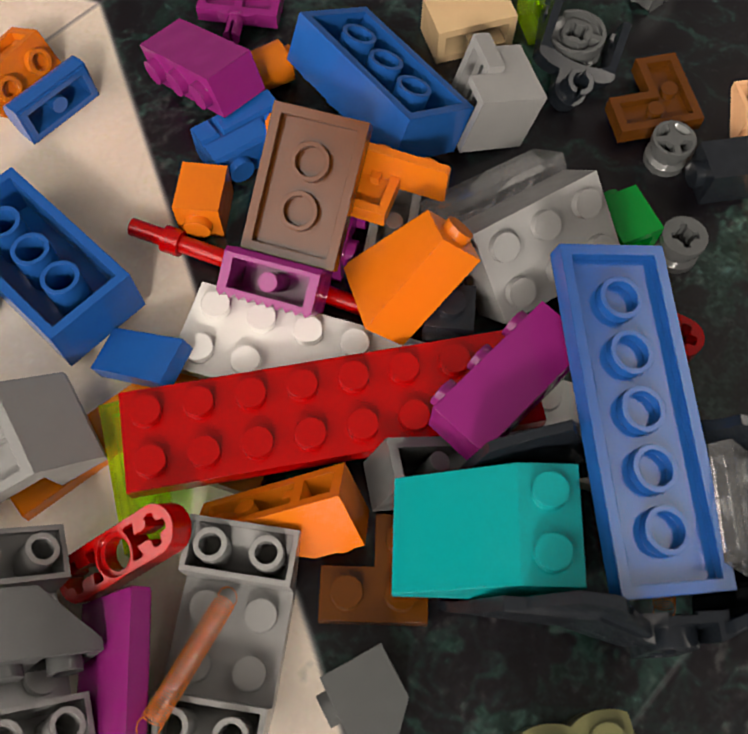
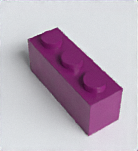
M181 18L139 44L147 59L144 62L145 69L154 82L158 85H166L178 96H185L193 100L201 109H209L223 118H226L265 90L249 49Z
M543 301L529 314L523 310L519 311L503 329L502 334L505 337L494 348L489 344L484 345L467 364V368L470 371L458 383L453 379L448 380L430 400L433 408L428 425L466 460L472 457L488 441L508 436L570 372L561 316Z

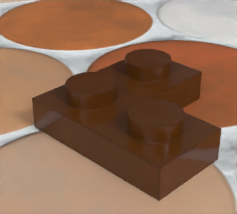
M676 52L636 58L631 71L640 93L611 97L608 99L605 107V112L618 143L649 138L657 125L669 120L680 121L687 124L691 129L696 130L700 128L705 118Z
M376 514L374 567L321 565L319 623L394 626L428 625V598L392 596L394 514Z

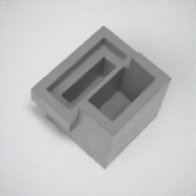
M490 33L473 34L451 84L457 92L474 106V110L457 144L459 153L520 147L546 102L547 96L520 44L496 46Z

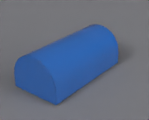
M72 55L5 104L3 110L18 131L35 145L100 94L85 63Z

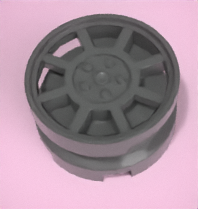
M581 9L564 10L563 15L558 17L551 42L556 50L565 57L582 65L595 68L607 37V31L602 20L593 13Z

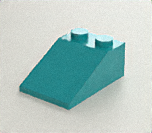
M516 462L395 478L392 557L393 597L481 599L502 595L530 597L578 590L584 591L587 588L578 464Z

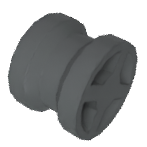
M674 120L664 121L657 125L651 135L650 142L643 152L645 167L651 173L660 177H672L682 172L688 157L691 156L697 145V137L694 130L687 124Z
M677 216L668 220L655 245L663 247L668 273L681 274L692 269L698 257L708 245L709 235L706 228L692 217Z

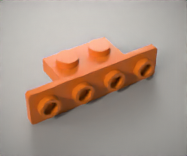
M271 113L268 114L265 120L266 132L268 129ZM369 142L351 216L384 226L399 189L443 202L448 193L451 168L432 158L418 157L395 150L385 144Z

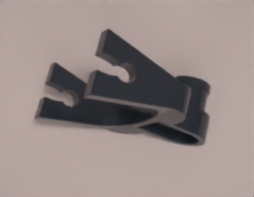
M551 0L550 6L546 5L540 11L533 60L542 70L552 75L548 89L550 104L560 112H569L581 104L591 90L603 89L614 80L632 24L623 22L617 28L616 34L611 33L606 37L601 68L585 66L565 57L553 46L551 38L564 0Z

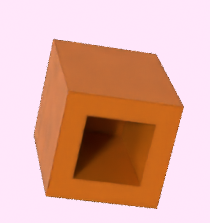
M182 161L172 204V210L179 229L185 230L187 234L197 238L209 236L225 237L234 195L228 166Z

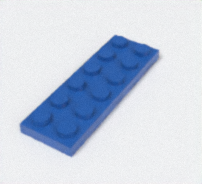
M559 244L550 253L609 594L623 596L628 601L738 590L663 247L658 245Z

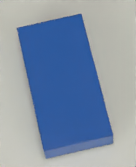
M114 327L92 364L91 369L101 377L151 388L170 385L176 382L193 348L184 339Z

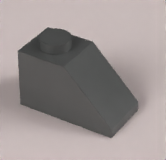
M441 436L386 438L363 462L372 512L394 510L395 478L459 470L467 460Z

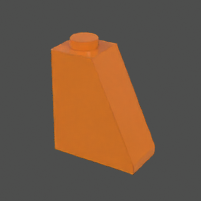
M426 210L350 260L345 265L344 271L364 328L403 346L481 261L470 241L473 238V234L469 228L453 216H449L445 220L432 211Z

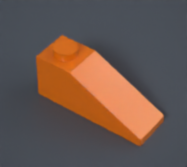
M344 462L203 504L199 515L300 530L299 557L315 559L335 553H346L354 548L365 546L370 510Z

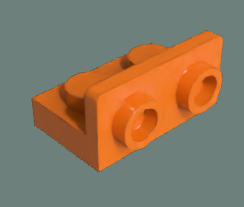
M11 27L0 37V117L8 118L3 110L5 104L61 64V61L36 29Z

